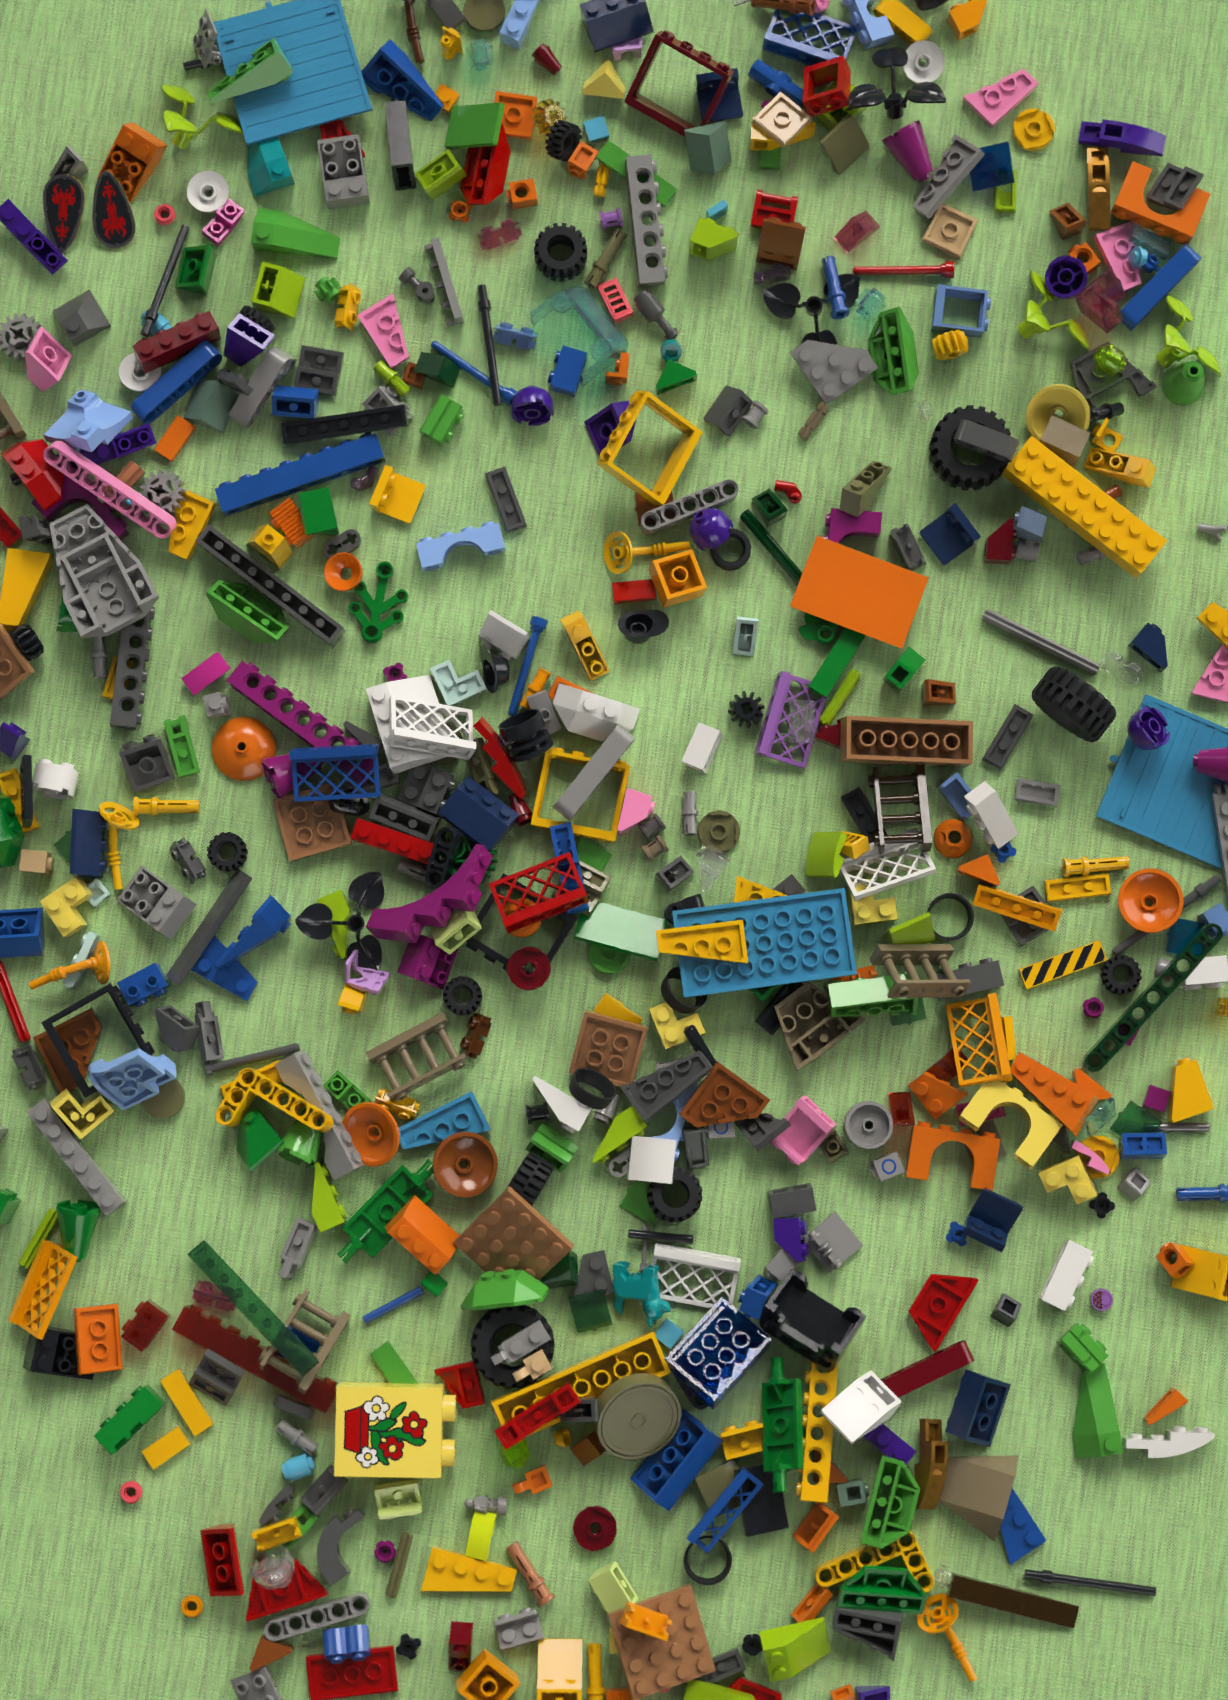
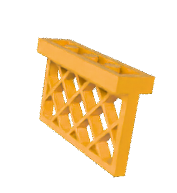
M992 993L988 994V997L946 1004L959 1086L965 1087L999 1080L1004 1082L1013 1081L997 994ZM985 1004L986 1011L981 1017L972 1012L977 1005ZM962 1009L966 1013L958 1021L952 1017L951 1010ZM969 1015L978 1020L972 1029L963 1024ZM981 1023L990 1029L985 1037L975 1032ZM960 1027L969 1032L963 1041L955 1035ZM972 1035L982 1040L976 1049L966 1044ZM985 1043L993 1047V1052L989 1057L979 1052ZM963 1047L973 1052L967 1061L959 1057ZM976 1055L985 1060L980 1069L970 1064ZM990 1063L997 1068V1074L988 1076L983 1073V1070ZM967 1067L976 1072L972 1079L963 1080L962 1073Z
M43 1239L8 1321L19 1325L34 1337L42 1340L78 1257L65 1250L62 1245ZM58 1267V1273L55 1274V1269ZM49 1288V1294L46 1295V1289Z

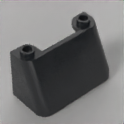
M791 1269L764 1306L759 1325L767 1334L826 1371H833L865 1321L866 1315L855 1307H848L844 1312L808 1290L806 1276Z

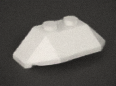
M560 683L552 703L567 731L604 742L618 725L627 732L633 730L640 711L639 708Z

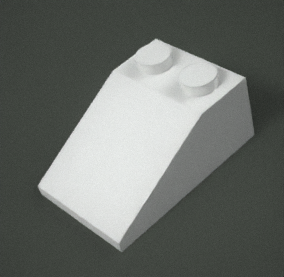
M534 1076V1083L558 1119L563 1122L561 1127L572 1133L575 1130L580 1131L592 1108L581 1104L571 1096Z

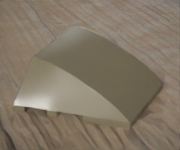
M809 981L774 1006L797 1071L814 1062L865 1021V1018L862 1016L831 1017L828 994Z
M1018 1455L948 1457L946 1476L939 1502L995 1541L1004 1519L1015 1479Z

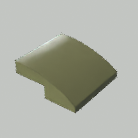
M850 113L819 141L823 154L830 159L833 170L838 175L845 171L869 148L863 131Z
M579 861L585 891L589 899V910L581 913L590 917L605 892L611 876ZM555 889L553 891L552 898L556 897L558 890Z
M735 1458L695 1477L708 1509L734 1479V1470L739 1469ZM739 1496L732 1497L728 1501V1510L740 1506Z

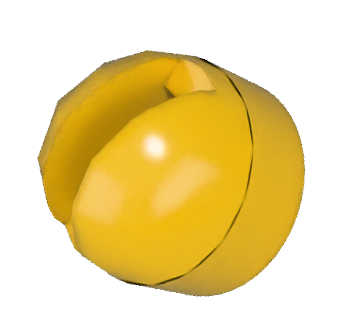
M560 1429L554 1433V1443L557 1446L568 1447L571 1444V1433L568 1429Z

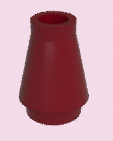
M544 43L532 54L535 58L534 61L553 75L563 67L550 47Z
M515 793L510 795L508 798L511 809L519 814L516 825L523 826L530 823L533 813L524 799H520Z

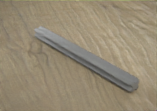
M989 609L985 611L982 617L983 621L1092 675H1095L1100 668L1098 663Z

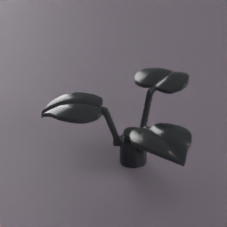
M891 47L875 52L873 54V63L880 68L891 67L892 93L886 99L883 90L877 89L875 85H858L849 95V110L860 107H872L884 102L887 117L899 119L903 116V108L907 107L908 100L914 103H946V97L937 84L921 82L915 84L913 90H908L903 100L901 94L896 93L895 66L906 65L908 54L901 48Z
M854 274L838 275L841 290L846 294V308H850L855 304L859 295L860 276ZM827 282L823 288V292L826 296H828L829 294ZM781 283L763 290L766 306L778 318H792L796 308L806 307L807 314L814 317L816 333L806 334L801 344L806 340L836 345V338L831 331L823 330L819 332L818 315L822 312L823 303H828L827 299L811 296L806 302L798 304L801 298L800 292L796 286L790 283Z
M368 872L355 878L348 889L349 898L357 902L356 914L348 915L344 921H331L333 916L331 909L324 904L315 903L306 907L295 919V923L303 934L317 940L326 939L332 934L331 925H344L348 931L356 932L357 942L349 945L347 959L356 949L358 950V967L379 971L382 961V950L379 941L372 935H365L360 939L361 930L365 924L364 919L360 916V905L366 909H373L379 906L384 898L382 874L380 872Z

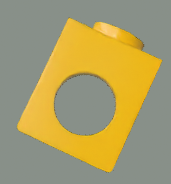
M1105 418L1102 424L1097 423L1091 434L1095 436L1091 443L1103 450L1115 452L1123 436L1108 428L1106 425L1109 419ZM1105 435H1112L1115 438L1114 445L1106 446L1103 443V437Z

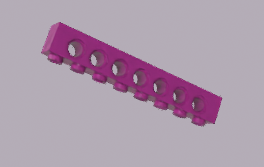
M242 660L226 680L229 686L311 747H329L337 742L343 743V746L361 745L354 738L350 737L347 739L343 736L344 732L336 725L332 727L326 723L327 719L320 713H312L309 710L310 706L301 699L296 701L292 698L293 694L288 689L277 687L275 685L277 682L267 674L265 677L259 673L260 669L251 662L247 664ZM252 680L259 681L258 686L255 688H250L249 683ZM268 693H276L273 700L265 699ZM285 705L293 706L289 713L282 712ZM308 717L310 720L307 725H299L301 718ZM319 730L327 731L323 738L316 737V733ZM364 759L359 766L369 773L374 768L373 759ZM342 760L338 767L348 774L354 765L348 760ZM357 768L350 775L359 783L366 777Z

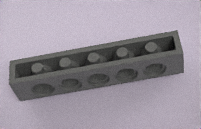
M152 607L148 614L142 618L144 624L141 627H135L133 624H130L121 629L110 727L136 730L137 725H141L142 712H139V704H144L145 691H141L142 682L146 683L148 670H144L145 661L149 662L150 649H146L147 640L151 641L153 628H149L150 619L154 620L155 607ZM133 638H138L142 641L141 646L138 648L131 647L129 643ZM131 659H136L139 662V666L136 669H130L127 667V662ZM128 680L135 681L137 684L136 688L127 690L124 687L125 682ZM125 701H131L134 704V708L131 711L127 712L122 709V704Z

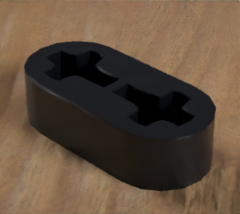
M367 798L340 799V802L346 803L340 807L339 803L336 802L337 799L328 801L330 809L340 814L361 816L370 809V802ZM357 802H359V804L363 806V808L359 810L358 806L352 804H356Z

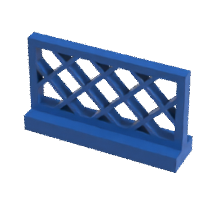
M775 9L768 31H766L763 50L811 66L839 57L831 49L841 46L844 52L843 56L847 59L857 32L854 25L815 12L813 16H808L806 13H796L782 19L779 13L780 10ZM808 17L812 23L802 26L798 18ZM794 20L798 28L789 32L786 23ZM822 23L829 24L831 30L822 33L818 25ZM782 26L785 34L777 35L772 33L774 28ZM814 27L818 35L809 38L805 30ZM846 30L851 32V35L842 40L838 32ZM801 32L805 40L801 42L794 41L792 36ZM834 34L838 42L829 45L825 37ZM821 39L825 47L821 49L815 48L812 42Z
M378 744L291 749L289 757L292 765L294 801L381 797ZM364 759H373L374 768L369 773L359 766ZM342 760H348L354 765L348 774L338 767ZM321 761H327L333 767L326 776L316 768ZM305 762L312 769L304 777L297 771V763ZM356 768L366 776L359 785L349 777ZM335 769L345 777L338 786L328 778ZM313 770L323 778L316 787L306 779ZM369 778L375 783L376 792L367 793L361 785ZM346 779L356 787L351 794H346L339 788ZM324 781H327L335 788L330 795H324L318 790ZM303 782L313 789L309 796H299V787Z

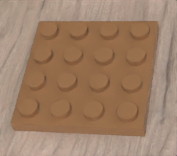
M510 1186L453 1242L485 1272H503L507 1269L524 1270L538 1281L574 1246L572 1242Z
M690 1584L634 1603L668 1616V1619L672 1621V1625H668L666 1628V1632L669 1635L667 1641L620 1624L625 1607L607 1613L632 1700H639L716 1671Z

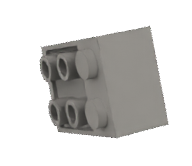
M359 134L317 140L328 209L370 203Z
M143 866L139 868L116 900L171 940L197 905Z

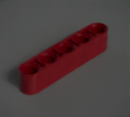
M962 1340L880 1380L899 1398L974 1361V1357L966 1341Z

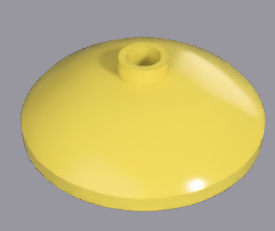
M1055 384L1042 388L1031 398L1026 410L1027 427L1031 435L1038 441L1051 415L1086 431L1090 423V408L1085 397L1078 390L1067 385ZM1061 410L1063 415L1057 416L1055 411Z

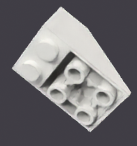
M869 1371L821 1410V1413L852 1444L889 1420L902 1401L872 1371Z

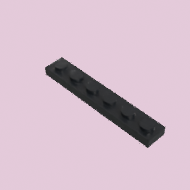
M404 404L281 423L284 445L409 426L407 409Z

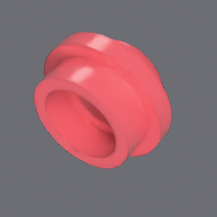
M162 204L155 209L154 217L160 225L166 226L175 220L176 214L170 205ZM163 213L169 214L167 218H162Z
M128 1481L123 1484L120 1489L122 1500L130 1504L137 1502L142 1496L140 1484L135 1481ZM129 1488H133L135 1490L134 1496H130L128 1494Z

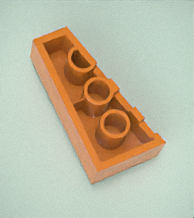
M1019 1052L1010 1067L1011 1075L1076 1137L1098 1101L1096 1095Z

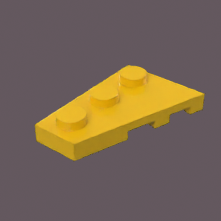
M186 490V493L181 494L185 501H179L181 508H174L177 526L170 534L168 552L189 561L197 546L196 539L206 528L217 504Z

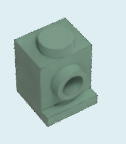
M861 1478L848 1480L846 1483H835L840 1507L867 1503L866 1496H869L868 1485L863 1483ZM851 1487L856 1488V1493L853 1495L848 1493Z

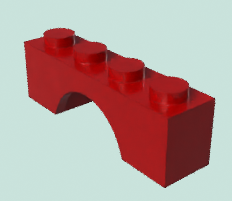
M357 818L350 837L355 842L400 855L428 866L434 843Z

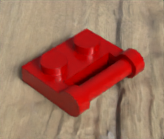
M757 190L750 227L762 229L764 218L769 219V217L778 218L781 222L785 223L794 222L798 197H784L763 193V190ZM761 201L790 206V210L761 205Z

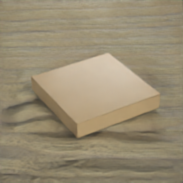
M780 92L753 118L752 123L782 147H785L812 121V116Z
M943 203L935 212L922 242L960 259L978 219Z

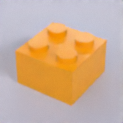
M692 549L653 560L648 569L663 608L702 597L707 589Z
M485 1648L456 1681L457 1691L467 1700H507L520 1685L518 1674Z

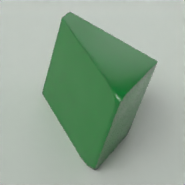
M431 1271L421 1281V1284L435 1297L448 1285L439 1274L435 1275Z

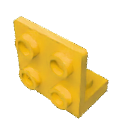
M385 465L369 505L372 510L411 524L426 486L395 473L393 467Z

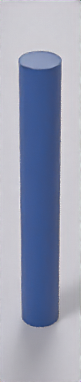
M419 1286L362 1316V1318L368 1324L424 1294V1291Z

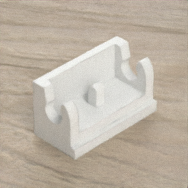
M698 722L682 762L686 766L706 774L723 734L717 729Z

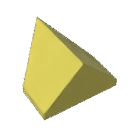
M609 58L587 79L583 85L582 94L624 99L626 88Z

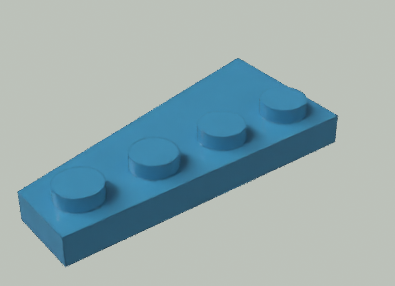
M472 1091L398 1128L403 1150L440 1142L458 1132L480 1133L491 1130Z

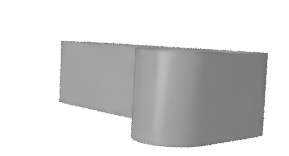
M271 347L249 380L248 385L254 390L249 396L240 394L229 416L245 428H249L282 375H287L293 369L296 359L279 347Z

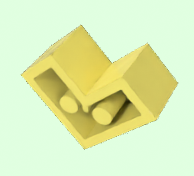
M74 877L40 902L62 936L71 937L88 926L76 907L94 895L88 889L83 878Z
M858 883L855 889L859 892L865 890L867 886ZM848 888L852 926L891 922L898 919L895 898L873 900V895L855 901Z
M666 1002L649 1009L665 1050L688 1041L684 1034L685 1027L694 1025L700 1035L706 1033L698 1013L677 1021L673 1009Z
M66 1088L50 1102L55 1112L80 1140L114 1112L110 1103L99 1091L80 1104Z
M1076 1154L1038 1172L1047 1193L1068 1185L1076 1205L1097 1196L1095 1186L1080 1154Z

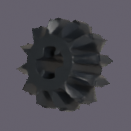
M24 623L10 632V637L27 661L36 659L40 654L44 653V646L31 626Z
M742 691V699L739 695L735 694L734 699L736 702H729L733 709H729L728 714H736L731 720L735 722L737 719H740L739 727L743 725V721H746L747 728H750V720L757 725L759 721L756 717L763 718L764 714L759 710H763L765 707L762 704L757 705L761 701L760 697L753 700L754 692H751L750 696L747 697L746 691ZM749 705V710L752 712L748 711L747 714H744L741 706Z

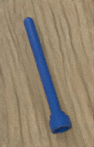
M437 341L431 342L432 349L447 357L491 389L488 376ZM499 384L502 402L511 406L517 391L513 388H504Z
M536 616L531 617L530 629L532 632L508 710L510 716L517 714L539 635L543 633V629H546L548 623L546 619Z

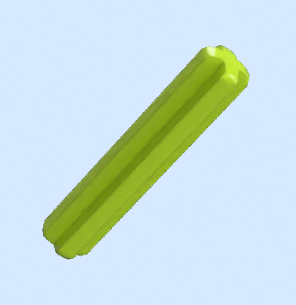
M850 670L819 718L820 723L823 725L829 724L830 726L861 678V674L858 671Z
M50 1208L18 1262L22 1267L27 1269L31 1267L42 1240L47 1239L58 1220L56 1209Z

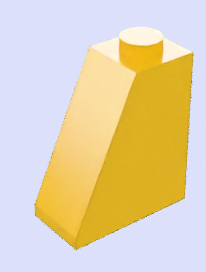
M1189 1057L1177 1060L1178 1065L1172 1066L1171 1093L1168 1108L1169 1123L1214 1109L1197 1059L1190 1060Z

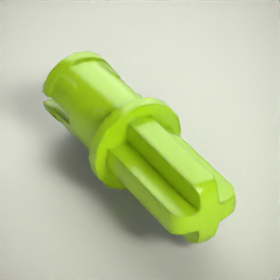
M381 360L374 366L373 370L385 380V384L387 386L390 385L401 397L409 393L410 387L384 361Z

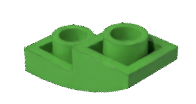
M339 1070L323 1085L347 1109H351L359 1103L371 1102Z

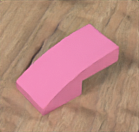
M1076 1140L1071 1141L1070 1149L1088 1157L1085 1163L1086 1166L1103 1174H1109V1168L1095 1152Z

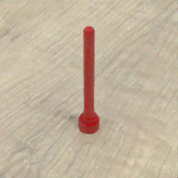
M945 261V263H941V266L854 267L852 272L854 275L941 274L945 278H954V261Z

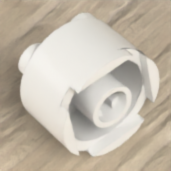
M40 759V762L35 767L32 792L37 794V790L43 791L42 796L66 800L67 796H69L70 800H72L79 775L74 769V765L69 763L57 765L52 764L53 761Z

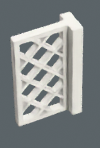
M390 696V735L387 738V746L465 760L471 758L476 750V742L473 741L472 710L401 696ZM396 703L402 704L407 710L401 713L396 708ZM415 708H423L427 714L422 717ZM441 711L447 718L442 721L435 712ZM409 712L417 719L413 724L405 717ZM429 716L437 723L433 728L425 720ZM455 716H466V723L462 724ZM401 720L407 728L396 727V722ZM451 720L458 728L452 731L445 723ZM421 724L428 732H419L415 726ZM441 727L448 736H441L435 730ZM461 731L467 737V740L459 739L456 734Z
M914 828L899 834H917L918 830ZM873 842L869 844L870 850L855 860L843 853L839 854L845 859L839 873L843 875L855 901L936 873V868L927 852H922L921 844H917V842L885 844L883 854H879L878 846H874ZM918 848L920 850L917 856L908 853ZM894 856L900 857L897 863L889 861L888 858ZM905 858L914 861L911 867L902 864ZM920 862L927 864L929 868L920 870L916 866ZM874 863L880 864L877 870L869 868L868 865ZM884 865L894 868L891 874L882 871ZM898 869L908 872L903 877L896 876ZM859 870L857 877L849 875L848 872ZM864 872L873 874L871 881L861 878ZM878 876L888 879L887 882L882 884L875 881ZM858 883L867 886L865 890L859 892L855 889Z
M655 1242L651 1265H656V1260L661 1259L666 1260L670 1266L661 1274L658 1271V1279L660 1278L666 1289L659 1293L661 1299L731 1312L741 1258ZM680 1264H687L692 1271L681 1277L675 1268ZM702 1268H709L713 1276L703 1282L697 1272ZM673 1270L679 1280L669 1286L662 1276ZM724 1272L734 1273L733 1280L725 1286L718 1277ZM694 1274L701 1284L690 1290L684 1280ZM716 1278L722 1288L711 1294L706 1284ZM680 1283L687 1290V1293L681 1297L675 1296L671 1290ZM701 1287L709 1295L703 1301L697 1300L693 1295ZM725 1291L729 1297L728 1306L718 1304L714 1297Z

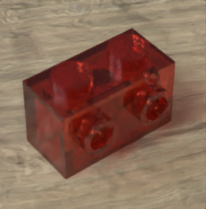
M151 1299L146 1302L142 1301L134 1311L137 1315L133 1320L129 1319L121 1329L124 1331L121 1337L141 1352L147 1349L171 1315Z

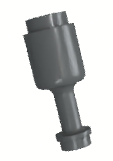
M645 289L633 299L636 302L635 306L648 322L656 321L666 333L665 339L673 340L679 334L677 328L672 329L663 317L665 309L652 292Z

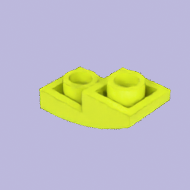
M474 1511L465 1556L487 1561L497 1514L490 1512L483 1514L480 1511Z

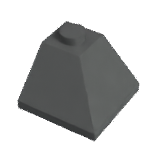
M90 290L53 310L74 347L111 326Z

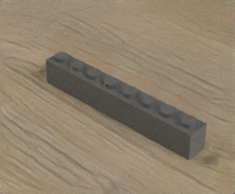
M208 524L196 539L197 544L330 647L334 648L346 631L343 626Z

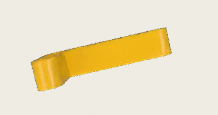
M244 1068L239 1072L215 1114L219 1124L234 1128L238 1126L255 1096L258 1095L314 1130L324 1133L330 1131L333 1127L331 1115L251 1068ZM253 1074L254 1079L252 1083L248 1084V1077ZM271 1085V1091L266 1095L265 1088ZM242 1093L243 1098L237 1103L236 1098L238 1094ZM286 1095H288L289 1101L287 1104L283 1105L282 1100ZM306 1106V1113L301 1116L300 1109ZM228 1112H231V1119L226 1122L225 1116ZM323 1116L324 1123L318 1127L317 1121Z
M911 1530L908 1533L911 1536V1541L907 1545L900 1544L899 1538L890 1544L891 1549L886 1554L881 1553L880 1548L865 1544L818 1565L814 1571L818 1584L828 1587L853 1576L864 1565L876 1566L901 1555L906 1568L917 1582L919 1577L923 1575L928 1576V1583L925 1586H921L925 1592H929L934 1586L933 1576ZM863 1552L871 1554L868 1562L863 1563L859 1560ZM912 1555L920 1557L917 1565L909 1564L908 1561ZM841 1562H850V1569L845 1572L839 1570ZM828 1570L831 1575L829 1579L821 1580L819 1579L820 1572Z

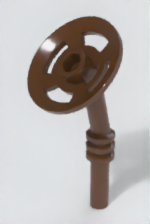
M403 0L408 40L412 44L416 63L422 64L425 61L419 42L421 37L418 27L415 26L413 10L415 0Z

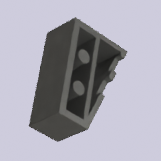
M835 1606L832 1628L855 1641L859 1640L869 1645V1648L874 1651L878 1650L886 1654L890 1660L894 1661L902 1613L844 1609Z

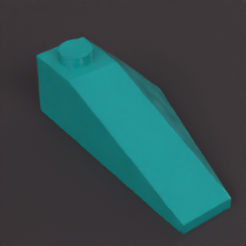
M279 137L248 145V178L255 197L295 184Z

